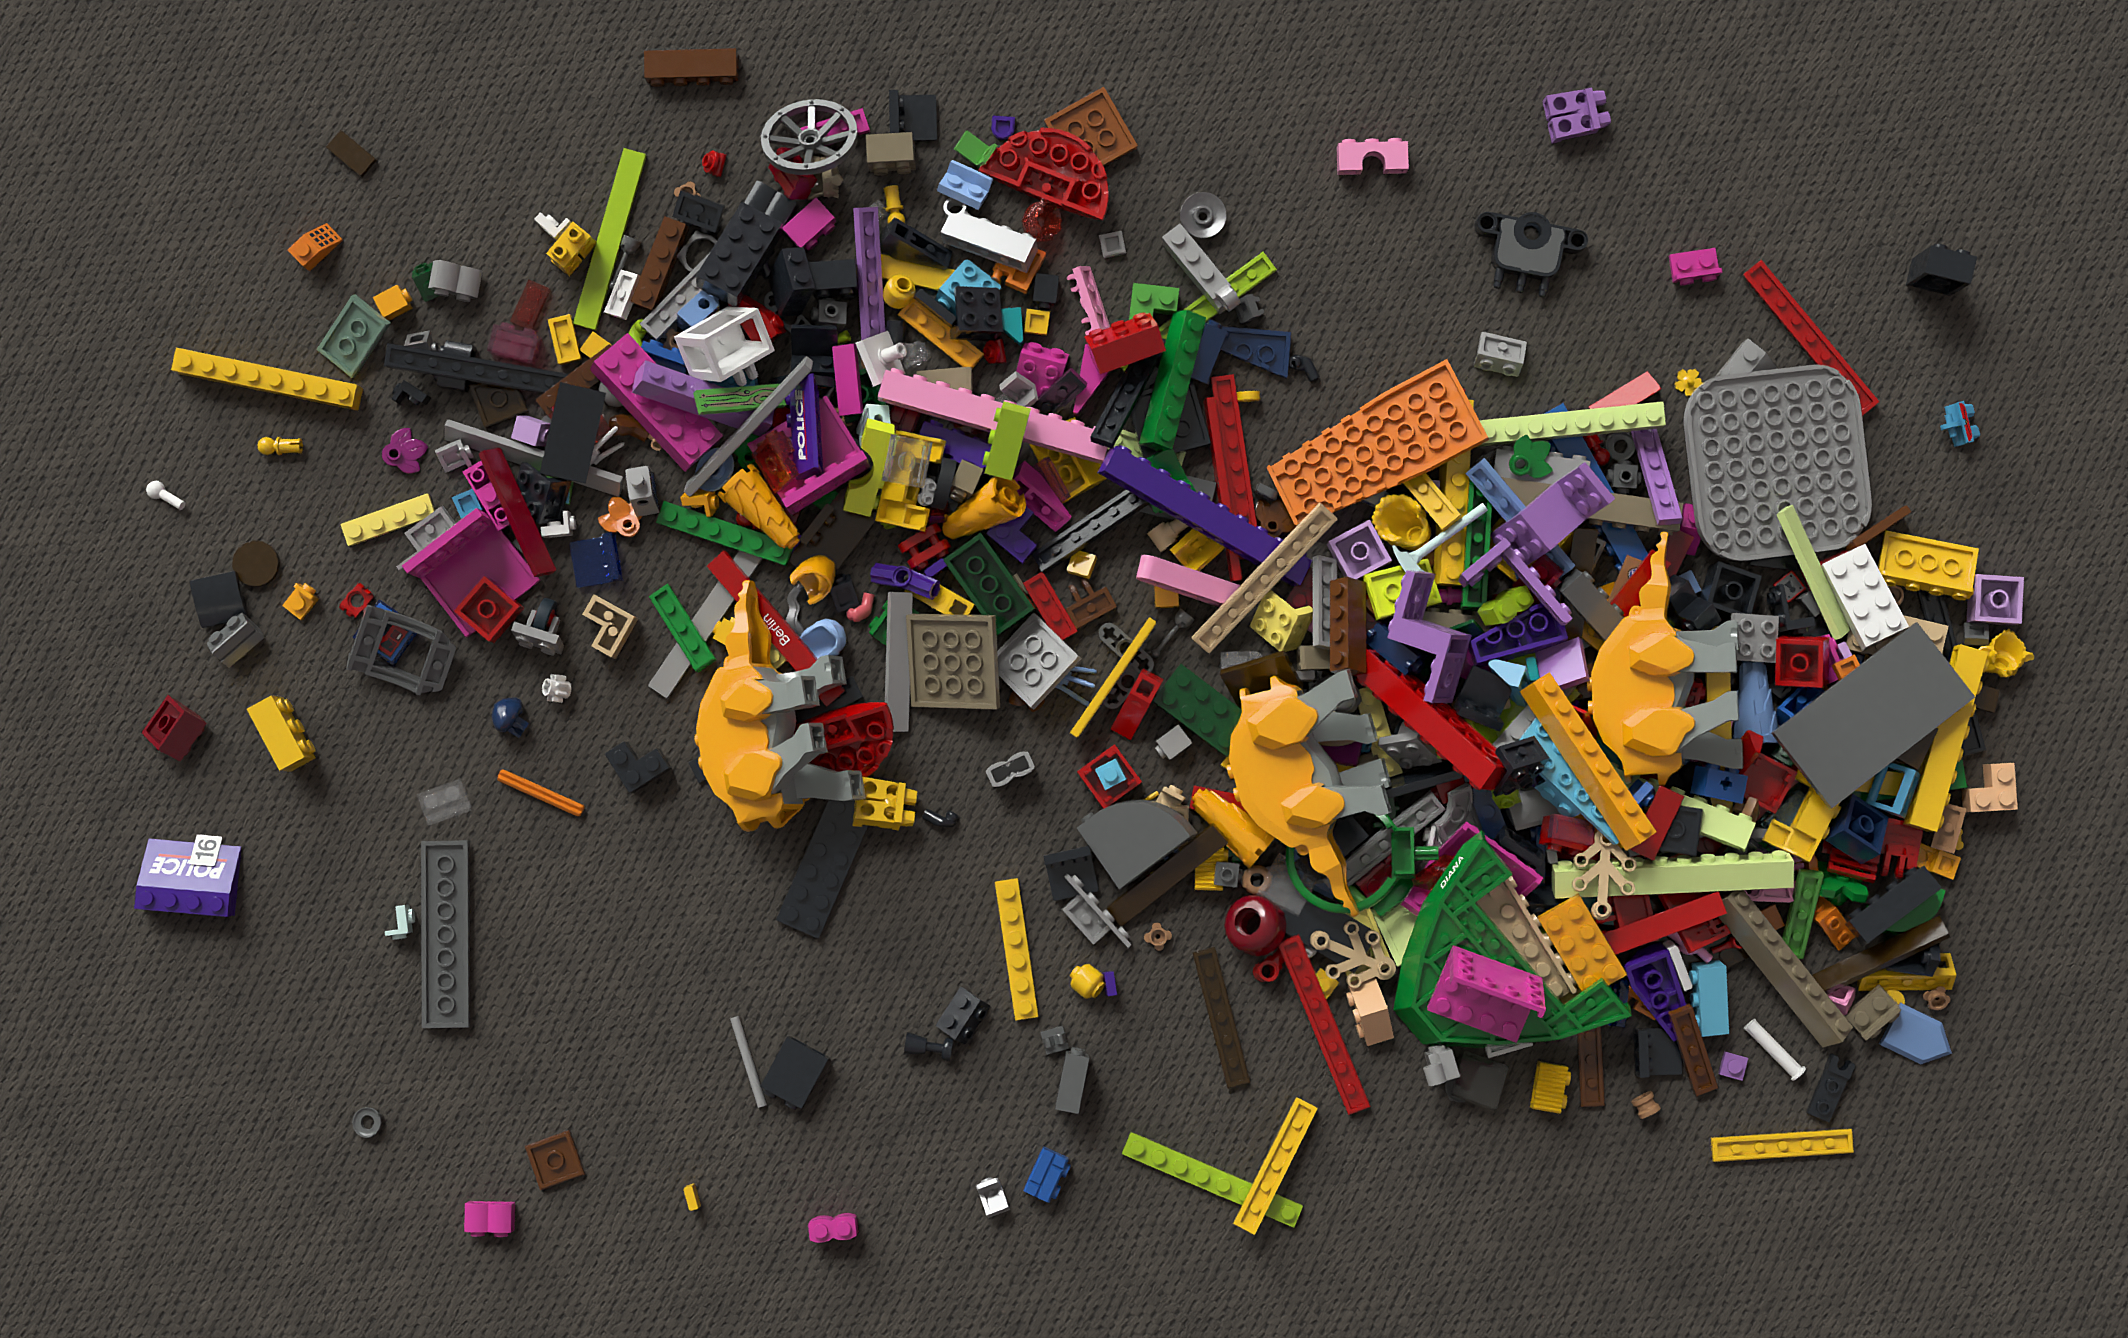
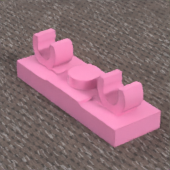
M1078 266L1074 268V274H1070L1067 280L1076 279L1077 285L1071 288V291L1079 292L1081 306L1088 314V317L1081 321L1082 324L1089 322L1091 324V329L1086 331L1085 334L1089 335L1090 331L1098 328L1102 330L1109 328L1110 324L1091 267Z

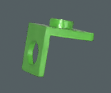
M965 131L954 147V150L976 167H980L986 164L998 145L988 146L969 131Z

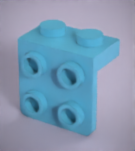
M964 260L939 288L935 300L956 316L954 294L956 286L999 288L1000 290L1001 285L991 279L988 274L970 260Z

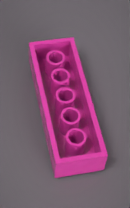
M627 333L597 358L590 370L686 472L718 444L723 435L705 417L632 393L637 370L645 360L652 363L655 362Z

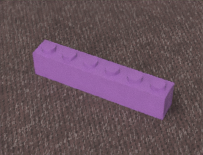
M645 360L635 373L632 393L699 415L693 393L696 390L724 387ZM774 410L752 434L761 437L772 426ZM754 411L699 416L738 429Z

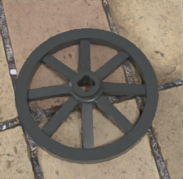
M820 99L803 100L780 109L766 122L761 134L763 153L770 164L783 172L795 175L818 174L840 165L852 154L858 142L857 124L849 110L835 102ZM808 111V129L802 131L790 117ZM816 111L834 114L819 131L815 129ZM841 119L849 128V131L825 137ZM783 123L798 139L773 136L772 134ZM846 140L839 151H834L824 146ZM770 143L793 146L795 148L777 155L772 150ZM805 153L804 163L787 161ZM818 153L828 157L812 163L813 155Z

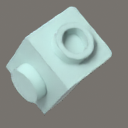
M410 905L396 906L398 930L385 931V936L392 935V940L407 938L406 933L413 932L412 923L415 922V913L413 909H410Z

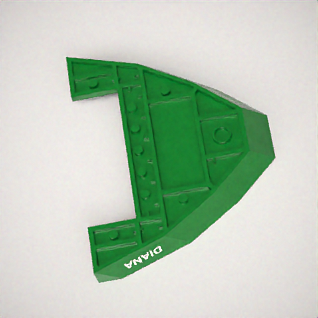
M1482 830L1462 845L1422 903L1402 958L1393 1011L1423 1045L1442 1044L1445 1046L1472 1048L1560 1040L1632 1016L1628 1002L1624 1004L1603 978H1600L1566 1004H1563L1543 981L1546 1011L1543 1018H1540L1537 1015V1011L1530 1010L1517 1043L1427 1010L1453 945L1539 976L1477 903L1479 899L1513 875L1509 867L1487 843L1485 833Z

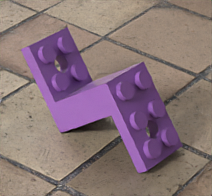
M1584 462L1549 486L1516 516L1495 529L1490 534V537L1495 545L1506 538L1513 550L1517 549L1525 558L1523 562L1528 565L1553 549L1583 521L1610 504L1615 498L1586 462Z
M1407 570L1401 580L1402 588L1395 602L1394 617L1388 626V638L1436 654V658L1431 664L1432 672L1430 679L1424 688V700L1431 703H1452L1472 635L1423 620L1435 574Z

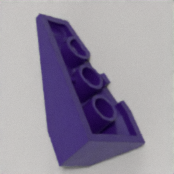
M1661 942L1638 950L1624 968L1630 987L1670 1038L1676 1041L1668 1012L1685 1006L1686 1002L1670 952Z

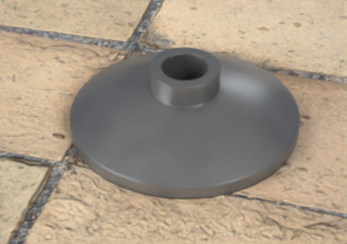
M1207 192L1195 193L1188 197L1181 207V223L1184 229L1192 236L1198 238L1212 237L1225 224V206L1214 194ZM1200 213H1205L1207 219L1202 221L1198 216Z

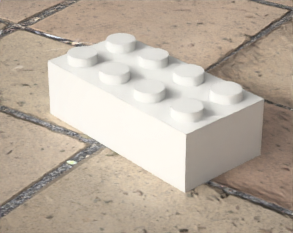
M1866 544L1821 565L1841 611L1862 651L1901 634L1909 627Z

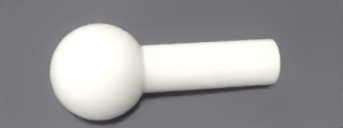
M152 481L147 485L146 492L150 498H161L179 510L185 507V502L167 492L163 483Z

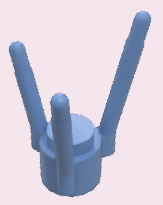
M1075 666L1071 670L1082 673H1097L1095 669ZM1069 672L1055 688L1062 690L1088 707L1090 703L1063 684L1068 685L1069 681L1090 688H1094L1095 684L1071 676L1072 672Z

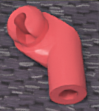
M863 593L861 605L855 609L850 608L847 611V618L854 622H860L871 614L875 595Z

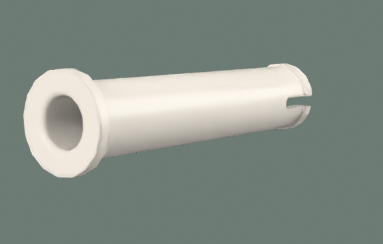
M1756 1019L1751 1020L1744 1027V1030L1791 1076L1792 1081L1804 1073L1806 1068L1804 1066L1801 1067Z

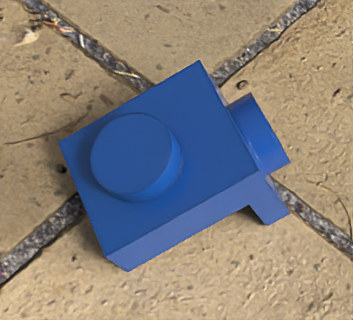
M1639 779L1628 789L1642 810L1652 803L1656 795L1655 789L1647 781L1643 783Z

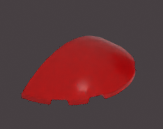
M1040 128L1039 131L1016 133L1010 136L1006 143L996 148L986 164L982 165L978 170L1010 188L1052 206L1085 217L1104 220L1109 201L1106 171L1092 148L1082 139L1069 132L1054 128Z
M869 702L850 705L817 715L796 724L794 731L795 735L802 724L823 723L827 752L819 754L809 763L837 772L846 770L861 771L862 777H867L875 772L879 764L887 757L893 743L894 725L887 703Z

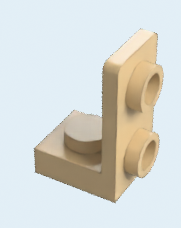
M1170 785L1169 788L1164 786L1156 802L1163 805H1181L1185 797L1181 795L1183 791L1175 786Z

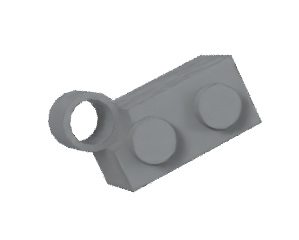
M1442 1044L1428 1047L1429 1051L1424 1052L1428 1066L1423 1067L1428 1086L1438 1085L1460 1077L1452 1049Z

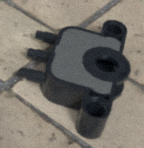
M1484 212L1478 216L1474 223V229L1478 235L1495 239L1491 256L1492 265L1496 269L1494 288H1501L1504 273L1518 276L1516 292L1523 293L1527 278L1541 280L1539 297L1542 298L1546 297L1550 278L1559 270L1562 253L1578 254L1588 244V236L1584 231L1550 224L1544 215L1537 212H1528L1519 218L1493 212ZM1480 220H1488L1491 223V228L1484 229L1480 224ZM1524 227H1534L1538 231V239H1528L1524 235ZM1572 237H1577L1580 239V247H1575L1572 245Z

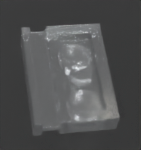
M462 779L417 794L427 826L473 811Z

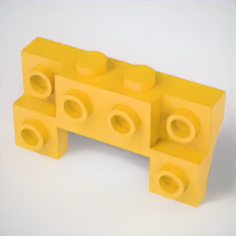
M896 430L895 434H898L895 448L892 447L891 462L886 471L875 521L925 532L930 509L916 506L926 461L941 464L946 441Z
M1798 769L1795 780L1810 788L1790 827L1773 819L1762 841L1781 851L1790 853L1804 862H1810L1821 839L1824 840L1830 831L1828 825L1832 818H1836L1841 806L1838 803L1835 807L1829 809Z

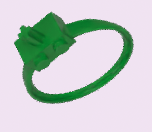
M1387 814L1375 815L1387 829L1392 828L1393 830L1391 832L1392 879L1388 877L1373 895L1357 902L1356 905L1359 912L1382 901L1400 879H1416L1415 861L1439 860V847H1415L1414 827H1397ZM1287 846V870L1297 891L1308 902L1322 910L1342 914L1351 913L1349 908L1343 907V904L1324 901L1313 895L1304 886L1295 868V847Z

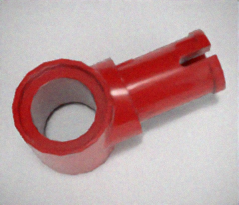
M1279 948L1272 955H1268L1262 962H1258L1254 966L1253 976L1259 982H1270L1277 978L1282 968L1281 965L1285 962ZM1264 965L1270 969V975L1267 978L1262 975Z

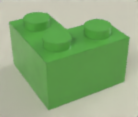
M1133 283L1129 320L1133 319L1134 315L1143 312L1146 314L1150 313L1152 317L1153 313L1173 315L1174 312H1177L1179 288Z

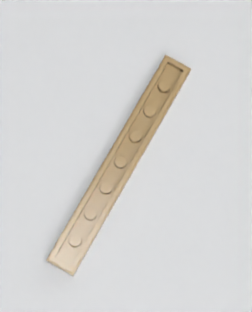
M1319 502L1192 636V639L1210 654L1338 520L1337 517Z

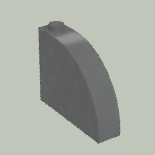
M1150 800L1124 801L1104 808L1096 814L1091 812L1081 819L1082 824L1077 827L1119 889L1129 885L1197 834L1192 825L1177 811Z

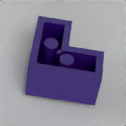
M1026 506L1025 512L1020 517L996 525L986 533L992 541L1022 565L1037 548L1033 541L1020 532L1034 516V512Z

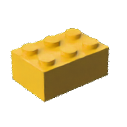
M271 695L247 708L279 771H293L316 758L313 754L316 752L315 747L309 739L306 741L302 733L305 729L300 720H295L291 713L294 711V708L288 699L284 700L283 697Z

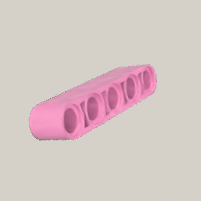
M1150 555L1141 556L1136 579L1217 607H1220L1240 586Z

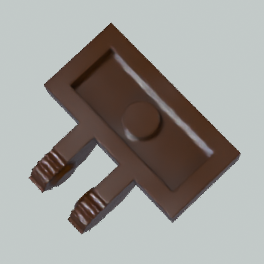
M1083 578L1081 579V584L1089 596L1081 600L1077 588L1073 584L1068 586L1077 603L1067 607L1065 610L1076 629L1117 608L1107 587L1094 593L1087 579Z

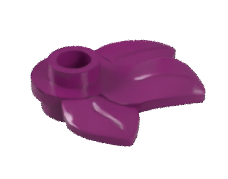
M402 428L391 436L390 444L383 448L382 459L387 465L397 466L404 473H415L420 471L417 459L425 454L428 445L421 440L411 439L410 428ZM391 451H396L398 453V456L396 458L390 457L389 453Z

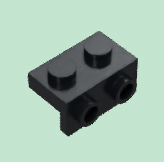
M960 987L935 1026L953 1039L966 1044L974 1036L979 1023L987 1016L990 1005L965 988Z

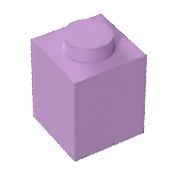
M517 416L511 438L533 446H546L551 423L530 416Z

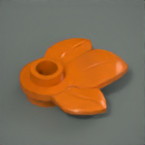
M612 497L608 503L609 514L600 516L598 518L599 524L609 533L619 532L624 537L635 536L640 530L639 520L642 516H636L631 503L628 504L620 497ZM628 522L632 523V526H631V527H629V528H625V527H624V525H625L626 523H628Z

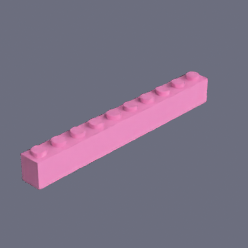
M891 368V371L885 370L878 394V401L991 432V429L996 430L998 422L993 421L997 407H1002L1003 403L994 401L995 398L986 394H981V397L976 396L969 389L959 388L955 390L949 388L950 385L941 381H936V384L927 382V378L920 375L906 376L904 371ZM1004 400L1005 402L1016 404L1014 402ZM1027 407L1031 408L1022 442L1099 464L1103 463L1108 447L1091 442L1090 436L1094 428L1085 427V423L1078 420L1064 421L1062 416L1049 413L1048 416L1039 414L1040 410Z

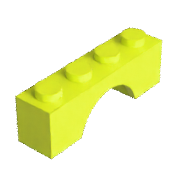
M867 418L861 438V448L870 455L873 466L865 476L849 480L843 501V510L870 517L872 509H877L880 496H877L878 488L883 489L886 477L883 475L884 468H889L892 457V455H889L890 447L895 448L898 434L894 433L893 424Z

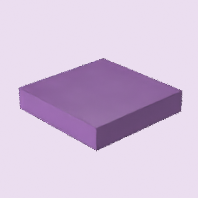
M1579 637L1535 652L1540 678L1550 672L1561 690L1590 681L1583 642Z

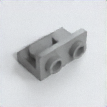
M1482 332L1474 367L1517 377L1524 363L1527 342Z

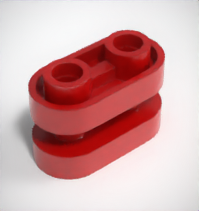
M938 523L930 525L925 529V532L920 531L898 545L902 554L909 552L912 556L907 561L911 570L917 569L919 572L930 565L929 560L935 557L939 560L950 553L948 549L951 548L948 540L940 541L937 537L942 532ZM929 540L932 546L920 553L917 546Z

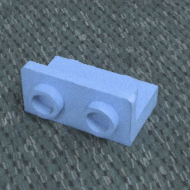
M952 160L947 173L938 185L937 191L979 210L988 196L993 178Z

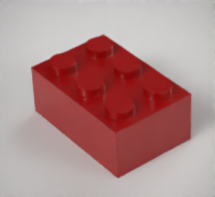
M1145 312L1133 316V319L1125 322L1123 320L1114 322L1109 328L1092 330L1089 332V335L1084 336L1092 361L1099 374L1166 351L1157 323L1150 313L1146 314Z

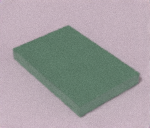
M356 294L352 295L316 350L351 378H354L391 323Z

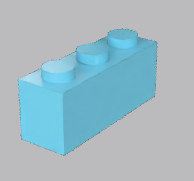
M1713 960L1708 963H1692V971H1689V978L1693 985L1690 1002L1691 1006L1694 1007V1014L1701 1036L1729 1034L1726 965L1720 960Z

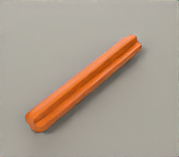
M501 770L497 777L499 782L575 816H581L585 806L509 771Z

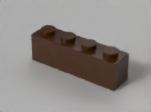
M736 48L644 51V78L647 83H651V86L654 87L664 86L665 83H674L675 86H686L687 82H697V85L705 86L710 85V82L719 81L722 85H731L733 81H739L738 52Z
M664 216L631 299V303L635 307L652 312L661 303L676 265L677 255L681 251L689 232L686 224Z
M1344 577L1330 581V672L1338 673L1350 669L1353 676L1366 673V582L1351 577Z

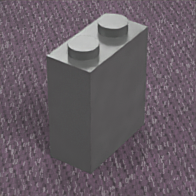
M1072 1047L1071 1051L1066 1050L1055 1104L1056 1110L1079 1113L1089 1062V1054H1085V1049Z

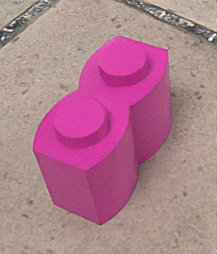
M468 1201L465 1203L464 1232H471V1236H485V1232L494 1233V1237H507L508 1233L515 1230V1202Z
M843 1213L834 1218L823 1215L811 1219L808 1223L810 1241L821 1243L832 1238L848 1240L858 1234L857 1215Z

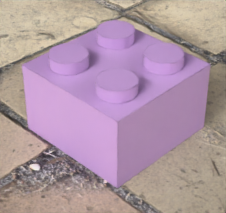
M1370 520L1327 543V547L1333 558L1337 559V565L1344 577L1360 580L1365 574L1373 573L1392 561Z
M1976 574L1973 582L1974 594L1967 602V622L2011 626L2022 624L2024 577Z

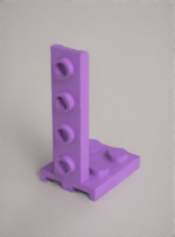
M1506 538L1465 570L1458 580L1464 588L1468 584L1472 587L1482 579L1483 572L1486 569L1489 572L1500 564L1503 558L1560 625L1565 626L1573 619L1570 616L1572 612L1564 603L1560 604L1554 598L1556 596L1554 590L1549 585L1544 586L1541 583L1539 573L1533 567L1528 568L1523 562L1525 560L1524 556L1519 550H1513Z

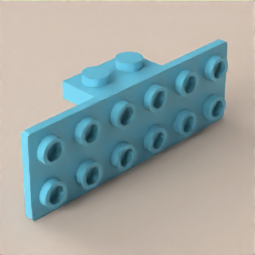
M1536 717L1519 739L1522 740L1535 736L1550 757L1544 765L1545 769L1539 774L1544 779L1540 780L1535 788L1544 799L1557 808L1561 815L1571 819L1581 813L1613 845L1618 844L1619 840Z

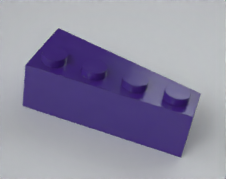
M930 420V423L924 421L919 435L945 440L944 458L956 460V466H959L963 459L983 468L982 476L989 479L994 477L993 475L985 474L986 465H982L985 451L990 452L992 445L987 444L985 440L978 437L970 438L965 436V433L954 428L952 430L945 429L943 424L937 421Z
M1539 603L1515 616L1511 621L1503 623L1498 627L1496 626L1471 640L1468 649L1473 665L1481 668L1488 666L1489 661L1492 659L1506 661L1566 642L1568 636L1565 626L1560 625L1544 605Z

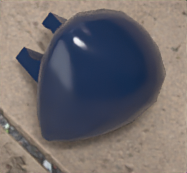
M505 698L494 705L491 715L493 725L498 732L509 731L518 738L522 735L529 723L519 717L524 709L520 699Z

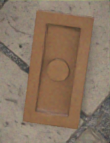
M1952 804L1944 806L1942 813L1944 822L1942 827L1935 832L1931 848L1955 853L1967 808Z

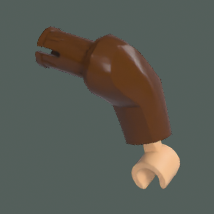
M614 415L610 418L607 425L597 431L596 438L602 434L605 436L613 427L617 426L618 430L609 439L615 435H631L645 442L649 438L652 440L651 447L654 450L660 451L662 449L660 444L630 415Z

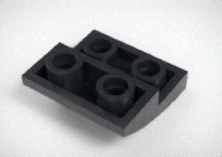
M232 571L190 581L196 612L202 628L226 624L231 617L238 616L241 613L248 617L245 597L241 594L238 572Z

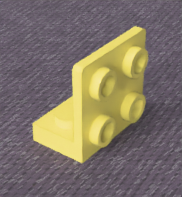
M1270 590L1261 599L1250 627L1278 651H1291L1301 645L1313 618V608L1306 606L1294 609Z

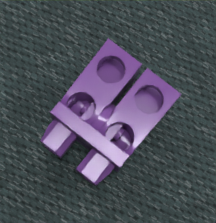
M1587 88L1585 90L1547 95L1542 101L1546 120L1549 121L1548 129L1552 143L1597 133L1599 129L1611 123L1610 114L1608 112L1598 113L1596 106L1606 103L1604 91H1593L1592 88Z

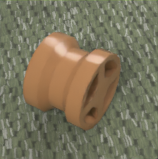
M1652 1091L1646 1092L1631 1101L1632 1105L1637 1107L1640 1119L1646 1118L1661 1109L1659 1104L1655 1103Z

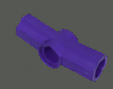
M875 563L871 569V582L875 584L903 588L931 600L940 591V581L913 571L906 566L897 567ZM908 574V580L903 583L905 575Z

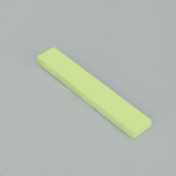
M1792 504L1777 513V518L1832 637L1835 640L1840 639L1850 631V628Z

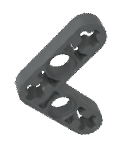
M1105 623L1099 629L1100 640L1117 656L1122 658L1123 654L1119 650L1120 645L1125 642L1131 644L1133 640L1113 623ZM1112 627L1115 630L1113 635L1116 638H1119V635L1124 637L1117 643L1115 648L1111 645L1115 642L1112 638L1105 639L1103 637L1105 635L1103 631L1105 628L1109 630ZM1140 647L1138 651L1141 654L1138 657L1141 660H1149L1147 664L1149 669L1147 671L1151 672L1154 666L1153 659ZM1135 659L1133 663H1129L1115 683L1127 694L1123 697L1120 693L1116 698L1119 701L1117 704L1111 703L1109 705L1107 703L1108 697H1106L1103 704L1108 709L1118 708L1127 699L1132 687H1123L1121 679L1125 675H1130L1136 682L1142 670L1138 669L1139 663ZM1112 688L1109 693L1113 695L1117 689Z

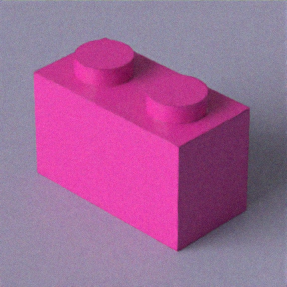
M815 198L783 227V231L797 247H804V250L810 251L817 245V239L822 234L826 236L835 228L836 220L826 207Z

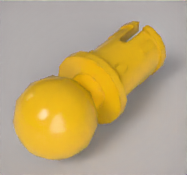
M898 186L885 187L884 192L887 204L885 210L891 213L888 217V224L894 217L905 223L904 215L899 212V210L904 208L900 202Z
M264 437L257 444L259 452L264 455H270L274 451H276L277 455L303 452V449L300 448L303 447L301 438L282 439L277 437L276 441H274L272 438Z

